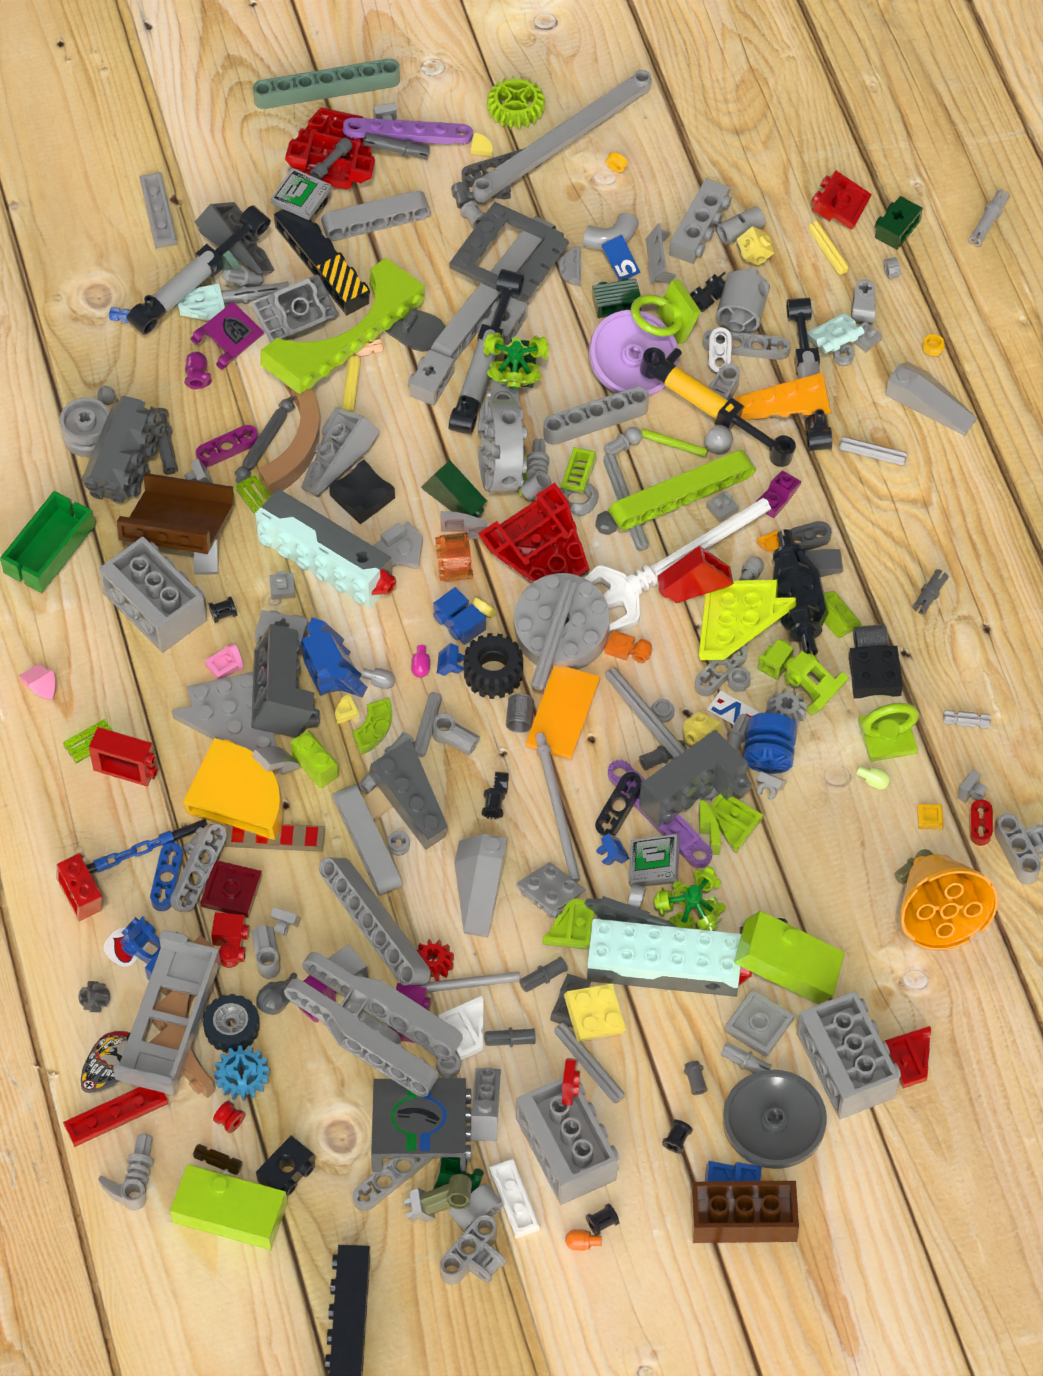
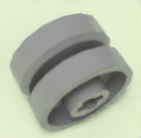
M80 398L73 400L64 407L60 415V426L65 446L72 454L80 457H91L109 414L107 406L94 398Z

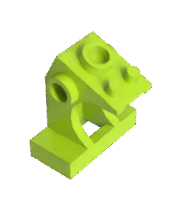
M803 651L797 657L793 656L786 664L787 671L783 675L786 677V686L790 683L796 687L801 685L809 692L812 702L807 706V712L811 716L820 711L849 679L843 671L833 677L813 654H806ZM810 671L820 679L817 685L807 676Z

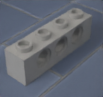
M705 178L670 241V256L694 264L698 257H702L706 241L712 239L715 225L719 224L722 220L723 210L728 209L732 197L729 196V186Z

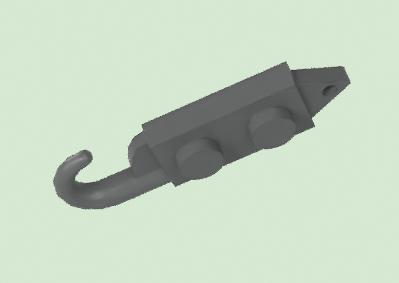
M605 896L602 899H586L584 903L598 914V918L603 920L677 927L668 920L650 915L648 911Z

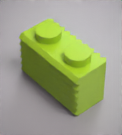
M309 730L291 741L292 757L301 765V768H304V771L312 778L315 785H318V788H323L338 778V763Z

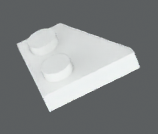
M482 996L438 1015L439 1018L459 1030L463 1036L462 1042L455 1051L460 1060L483 1051Z

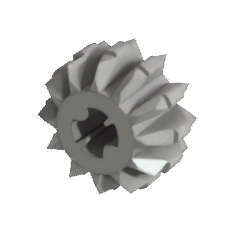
M784 688L782 694L775 691L773 697H769L766 713L771 712L785 715L794 720L797 726H799L800 721H804L806 717L807 705L803 702V695L796 696L795 689L791 693H787V690Z

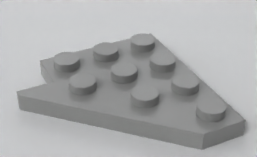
M253 672L187 686L191 707L172 711L173 719L213 740L214 738L220 740L227 739L253 752L261 747H277L272 732L251 728Z

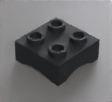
M365 460L358 463L345 477L329 485L330 496L360 524L395 499V488L389 482L383 480Z
M898 646L850 648L849 665L854 699L872 695L901 696L903 683Z

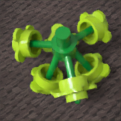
M497 332L494 335L489 333L483 344L485 355H489V353L498 355L501 351L508 355L504 362L492 361L490 363L491 368L487 371L489 377L501 384H507V388L512 390L520 389L521 385L533 384L541 379L542 375L539 373V365L526 363L524 355L526 356L530 352L534 358L542 357L547 359L549 344L545 337L533 336V339L529 342V347L521 343V338L513 337L511 343L504 345V339L500 333ZM510 361L511 363H513L512 372H510V368L508 366ZM520 362L522 367L519 369V373H517L518 363Z
M709 866L703 870L696 869L694 871L696 885H684L678 880L672 884V893L670 890L665 891L661 887L657 895L654 896L655 907L657 910L660 909L662 916L665 915V911L673 910L676 903L685 908V912H679L675 917L669 918V921L678 928L696 929L693 927L694 918L690 915L691 908H697L698 914L702 918L696 922L698 930L714 931L718 928L716 923L722 920V918H717L726 910V905L719 903L716 897L702 898V890L710 891L713 887L719 888L721 886V880L717 878L715 870Z

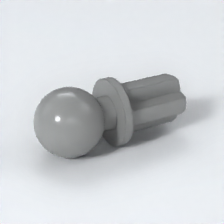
M630 427L625 431L624 435L619 433L617 439L604 446V451L607 455H611L623 449L625 451L629 450V444L637 445L641 442V430L637 427Z

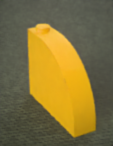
M214 738L183 800L186 813L227 826L229 824L276 840L283 821V802L272 770L267 772L252 757L253 751L230 740Z

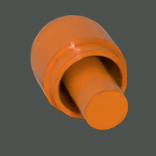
M574 1229L567 1233L565 1243L571 1250L586 1251L590 1250V1246H602V1236L591 1235V1232L587 1230Z

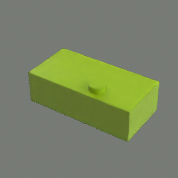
M760 910L745 919L734 963L819 1005L834 996L845 952Z
M187 1164L172 1203L170 1214L172 1223L271 1250L288 1203L285 1191Z

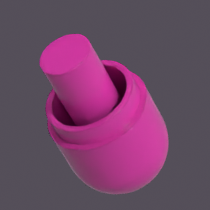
M418 645L417 653L411 659V671L414 676L419 678L427 676L430 671V658L426 654L425 645Z

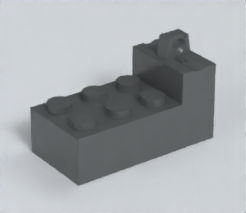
M270 624L254 650L251 728L294 738L298 737L305 725L317 726L320 718V711L315 709L313 705L314 692L298 689L299 679H296V673L299 668L297 653L300 641L297 640V630Z
M714 730L641 783L639 808L659 828L664 823L673 821L676 815L683 809L688 810L698 798L710 794L713 788L726 800L732 797L734 793L742 796L751 789L752 785L746 777L748 762Z

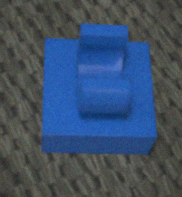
M450 643L438 653V674L446 676L450 671L458 674L464 670L463 666L457 664V662H462L464 658L463 654L458 653L459 646Z
M609 833L601 838L604 845L600 846L596 851L600 855L608 852V856L602 860L603 864L611 865L614 861L623 864L630 859L619 838Z

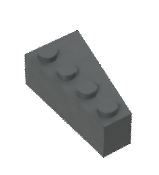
M411 738L371 763L370 777L424 849L427 850L444 839L448 826Z

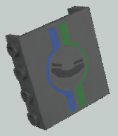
M438 1078L426 1097L412 1093L392 1079H374L371 1143L372 1172H382L383 1158L460 1157L461 1171H466V1161H471V1145H466V1142H471V1126H466V1123H471V1107H466V1104H471V1088H466V1078Z

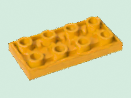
M554 666L526 740V747L536 750L538 748L536 735L545 733L547 745L551 747L550 754L572 760L599 686L600 676L569 667Z

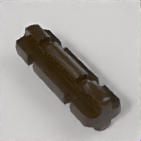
M197 1144L193 1151L195 1159L200 1161L206 1160L207 1164L222 1170L228 1169V1172L234 1175H238L242 1168L241 1160L234 1157L230 1159L229 1155L214 1149L208 1150L204 1145Z

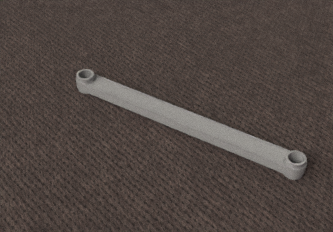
M645 70L636 71L632 77L482 178L476 179L472 190L474 199L481 203L489 201L492 196L641 95L648 93L652 83L650 73Z

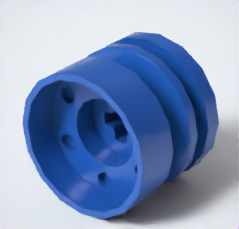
M771 712L758 713L750 717L747 724V740L745 741L743 758L748 762L747 766L758 772L764 771L769 774L783 773L792 768L798 728L795 721L785 715Z

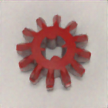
M428 939L427 945L419 943L417 952L428 965L430 978L434 977L435 981H439L440 975L447 978L448 971L454 968V963L452 962L454 960V953L450 952V946L448 944L442 946L440 939L436 944H432L430 939Z

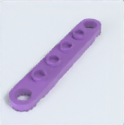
M348 118L343 124L344 135L346 137L350 136V138L354 137V139L356 137L358 139L366 137L365 133L369 132L403 141L408 139L411 142L462 143L464 145V143H470L473 136V130L470 126L458 123Z
M622 759L613 761L608 767V778L615 786H617L621 779L620 776L617 777L613 773L618 768L624 769L627 773L635 772L643 781L645 780L631 767L630 763L628 764L627 761ZM635 779L633 782H627L629 789L631 786H637ZM639 795L634 806L663 836L678 834L680 837L679 853L693 867H707L712 860V850L679 814L676 815L673 821L664 823L658 828L639 808ZM696 851H703L707 856L704 860H697L693 854Z

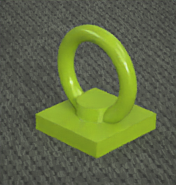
M679 279L671 281L664 297L643 295L636 298L631 305L632 318L642 330L660 337L673 335L678 344L686 342L701 312ZM644 304L659 305L657 313L667 327H657L648 323L641 316L640 307Z
M907 703L888 704L873 710L868 715L859 716L858 723L870 762L917 754L918 748L912 727L916 724L919 713L913 705Z

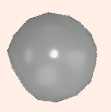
M718 424L704 438L705 446L713 453L727 451L733 442L732 432L729 428Z

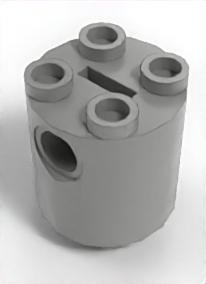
M747 268L746 270H736L727 273L716 318L724 328L732 332L750 333L756 331L760 326L770 285L765 278L759 275L757 269Z

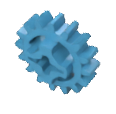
M239 1045L236 1052L229 1048V1055L221 1054L222 1062L215 1063L217 1071H214V1077L217 1079V1088H222L224 1096L231 1093L232 1100H235L237 1095H241L242 1101H245L248 1094L255 1098V1091L263 1092L262 1084L269 1083L267 1075L270 1074V1070L267 1067V1059L261 1058V1051L259 1050L253 1053L251 1046L246 1051H243L242 1046ZM241 1067H243L244 1071L243 1079L240 1076Z

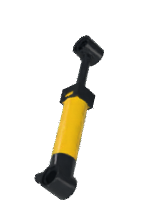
M651 347L645 350L640 365V372L644 377L657 379L716 419L715 425H724L729 430L734 425H737L770 448L769 458L774 465L785 467L791 463L796 449L795 441L785 435L778 436L773 440L741 418L744 405L732 397L726 400L673 364L682 354L679 348H675L667 358H665L664 352L659 348Z

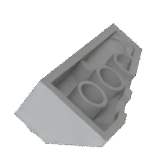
M910 362L899 364L888 379L887 397L966 436L977 419L929 372Z
M335 407L322 428L321 433L324 436L321 444L316 445V458L314 462L309 464L301 488L319 495L368 451L380 430L364 416Z

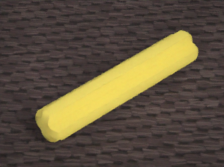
M818 221L809 225L810 233L839 275L847 273L849 265Z
M352 355L348 358L342 409L354 413L360 357Z

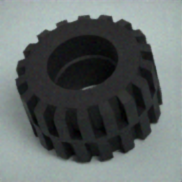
M487 633V637H483V635L478 636V641L472 640L470 647H466L463 658L464 679H466L467 686H471V691L474 693L479 692L481 697L488 695L489 699H495L494 696L503 698L505 693L512 694L513 688L517 689L520 686V681L523 679V653L516 641L512 643V638L509 636L503 638V634L499 633L497 636ZM497 661L504 664L505 667L500 670L491 671L483 668L482 665L487 662Z

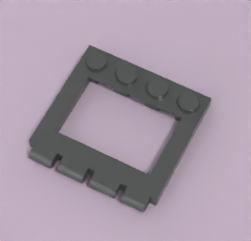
M494 202L452 258L449 268L496 290L499 275L475 265V262L484 254L486 247L495 239L500 228L508 223L543 239L540 246L520 272L524 274V283L520 295L510 296L517 300L521 298L529 300L537 286L540 285L548 274V270L553 267L559 255L566 249L569 241L564 238V233Z

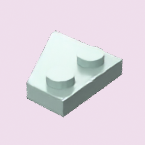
M219 284L195 288L177 304L180 316L206 321L211 320L225 308Z

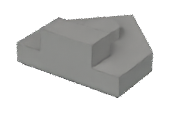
M409 522L404 525L397 523L380 535L381 540L372 545L391 557L392 566L404 565L409 566V568L419 569L423 536Z

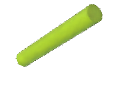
M642 429V438L705 458L707 456V448L651 430Z

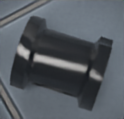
M231 596L227 597V600L216 604L208 603L214 623L231 615L233 617L237 616Z
M674 1119L670 1124L672 1128L668 1137L663 1139L662 1145L669 1151L681 1154L684 1150L683 1144L687 1136L691 1135L693 1128L681 1120Z
M609 1203L599 1212L593 1215L590 1213L586 1215V1221L596 1236L600 1235L601 1231L607 1227L620 1224L617 1213Z

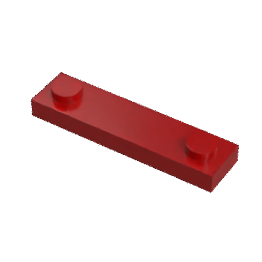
M138 1087L68 1119L63 1124L73 1146L76 1147L167 1105L168 1100L163 1092Z

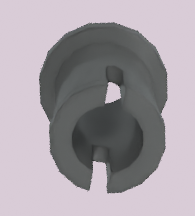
M699 1061L686 1063L684 1074L688 1076L693 1095H701L708 1091L702 1074L704 1068Z

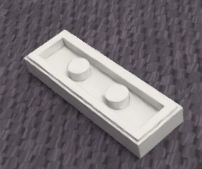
M514 1159L490 1166L489 1172L499 1198L503 1202V1208L515 1239L539 1231V1223Z

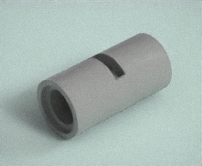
M754 206L717 224L716 228L721 241L727 245L737 240L752 226L758 229L764 227L766 221L760 208Z

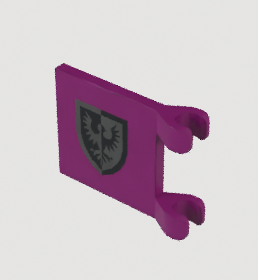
M231 302L206 324L195 330L191 341L197 345L208 335L225 352L216 363L217 367L223 370L232 360L263 336L265 332L234 302Z

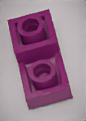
M782 470L770 482L769 489L756 502L762 498L767 499L771 510L765 514L775 518L795 494L802 481Z

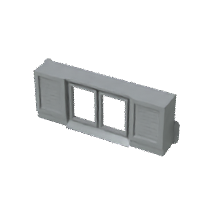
M164 930L159 938L161 949L119 1065H114L113 1071L116 1080L175 1095L187 1055L220 964L219 949L188 942L186 935ZM161 987L197 996L189 1019L153 1010ZM150 1018L186 1027L179 1050L142 1041Z

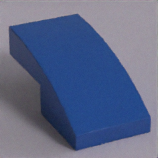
M709 1161L706 1164L705 1182L760 1181L762 1167L736 1162L735 1165Z

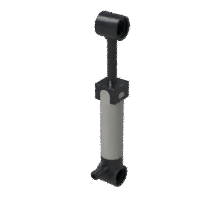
M255 205L248 207L240 217L239 221L243 225L215 250L208 244H205L196 252V258L152 296L146 295L143 304L135 305L129 311L126 320L142 335L150 333L160 318L207 277L211 276L213 278L223 269L222 255L248 233H253L257 237L262 235L270 226L271 220Z
M501 269L496 290L502 292L491 326L481 325L477 337L478 344L456 408H453L450 415L449 430L472 435L475 429L477 413L490 378L487 371L491 368L490 363L492 361L495 362L497 355L491 353L489 355L484 354V340L489 333L494 335L498 332L505 341L504 329H500V325L510 296H519L522 291L524 274Z
M810 297L787 299L788 321L797 322L801 348L795 351L794 365L796 375L800 379L820 373L818 347H809L805 320H811L812 318ZM822 409L816 410V412H813V415H804L808 451L832 449V431L828 424L827 414H824L825 412Z

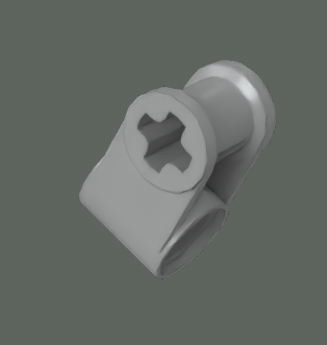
M860 280L855 286L851 318L855 322L863 323L866 321L867 323L874 324L876 309L875 285L870 280Z
M731 363L723 365L708 387L726 400H729L739 387V368Z

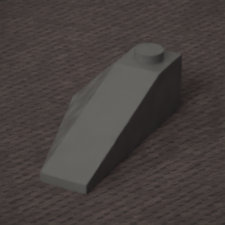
M235 202L210 204L195 220V223L203 236L217 246H220L243 226L239 221L243 212ZM253 233L246 234L228 250L236 259L259 274H267L274 271L265 251L257 246L256 241L258 238Z

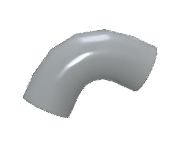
M621 213L615 224L610 228L604 229L588 225L583 238V247L603 250L602 244L620 235L628 243L638 227V219L630 213Z

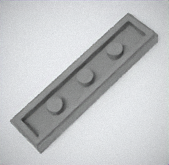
M161 172L139 176L155 249L177 245Z

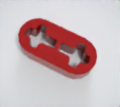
M983 799L973 802L969 814L970 839L979 846L988 844L993 833V808L990 802ZM979 808L983 809V819L979 818ZM979 826L983 827L984 837H980L978 833Z

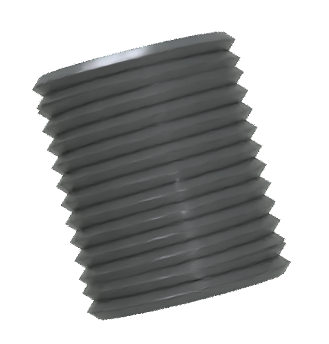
M884 623L854 627L855 648L888 646V632Z
M514 694L508 698L506 727L509 730L522 733L531 729L534 708L532 697L526 694Z

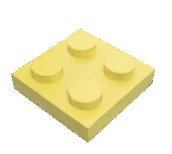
M613 983L567 991L564 994L577 1042L620 1035L626 1032Z

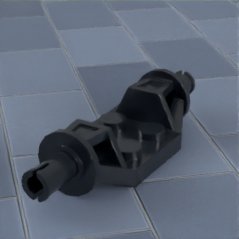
M784 529L785 536H783L782 531L777 533L780 547L773 553V560L775 562L773 580L778 582L777 598H796V607L781 617V623L789 631L790 637L793 640L801 641L803 652L811 654L810 650H812L813 655H816L818 648L815 638L822 633V626L829 613L820 572L805 555L804 547L793 543L792 531Z

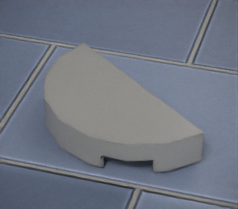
M581 246L570 248V251L560 256L558 269L560 276L565 282L580 287Z

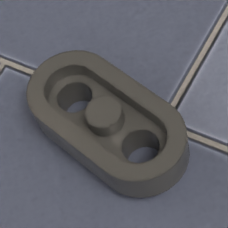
M816 521L790 529L792 531L793 543L801 545L805 550L826 545L830 541L832 534L830 525L823 521Z

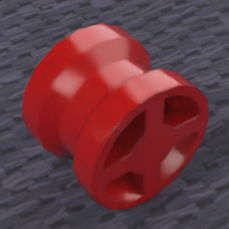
M226 1101L216 1111L213 1121L216 1124H222L228 1133H233L243 1122L245 1113L242 1110H236L232 1102Z

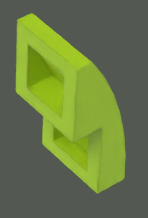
M700 800L699 833H709L712 855H720L721 836L717 820L706 801Z

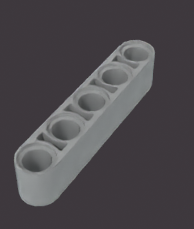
M413 191L327 212L321 217V222L326 236L331 241H338L426 219L430 215L431 210L424 192Z
M634 387L550 415L544 420V440L549 444L556 445L641 417L648 411L649 393L643 387Z
M354 784L333 792L332 796L338 812L377 894L380 896L402 887L399 873L357 785Z

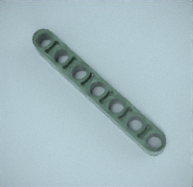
M383 59L259 80L253 85L254 104L260 109H268L392 88L400 83V64L395 59Z

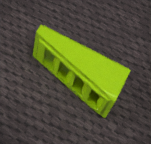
M573 447L561 483V489L579 493L584 492L597 460L595 451ZM578 461H582V462H587V464H581V463H577V462H578ZM575 467L581 468V469H585V470H584V471L575 470ZM572 474L580 475L582 478L573 477ZM569 480H570V481H574V482H579V483H580V486H579V485L570 484V483H569Z

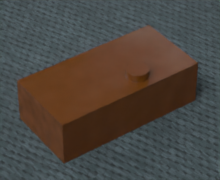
M796 1181L692 1182L691 1214L693 1243L797 1242L799 1218Z

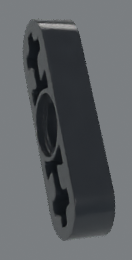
M628 772L621 777L598 816L595 827L602 837L608 833L613 836L618 833L640 795L641 783L643 782L637 773ZM635 779L637 786H631L629 789L627 782H633ZM618 799L626 801V806L621 811L613 809V804ZM611 812L614 816L618 817V819H615V817L612 818L608 813ZM610 822V824L612 825V828H611V829H608V828H607V829L604 831V828H603L602 824H603V823L608 824V823Z

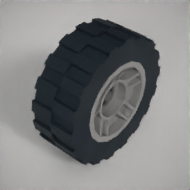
M235 994L222 995L220 998L214 999L206 1007V1012L203 1015L205 1036L208 1038L210 1045H213L217 1050L228 1053V1049L232 1048L236 1052L239 1045L245 1050L258 1037L260 1024L257 1009L244 996H236ZM229 1021H232V1023H234L235 1025L228 1026Z

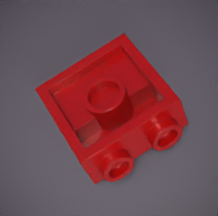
M835 170L831 176L826 175L822 180L820 187L823 189L821 192L817 191L813 196L811 202L814 205L811 210L828 221L834 218L849 229H852L872 194Z

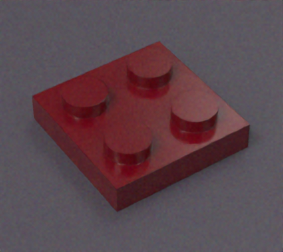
M216 860L200 901L201 907L229 914L245 915L246 918H249L262 878V871Z

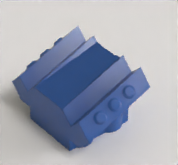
M312 617L307 626L310 636L302 638L301 645L303 648L304 664L319 695L344 691L363 698L368 687L359 680L362 674L354 667L350 659L351 651L342 644L344 639L325 621Z

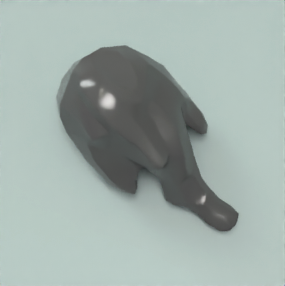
M291 973L287 980L269 982L261 988L256 997L257 1007L262 1012L270 1015L283 1011L290 1002L284 994V989L292 979L297 978V974Z

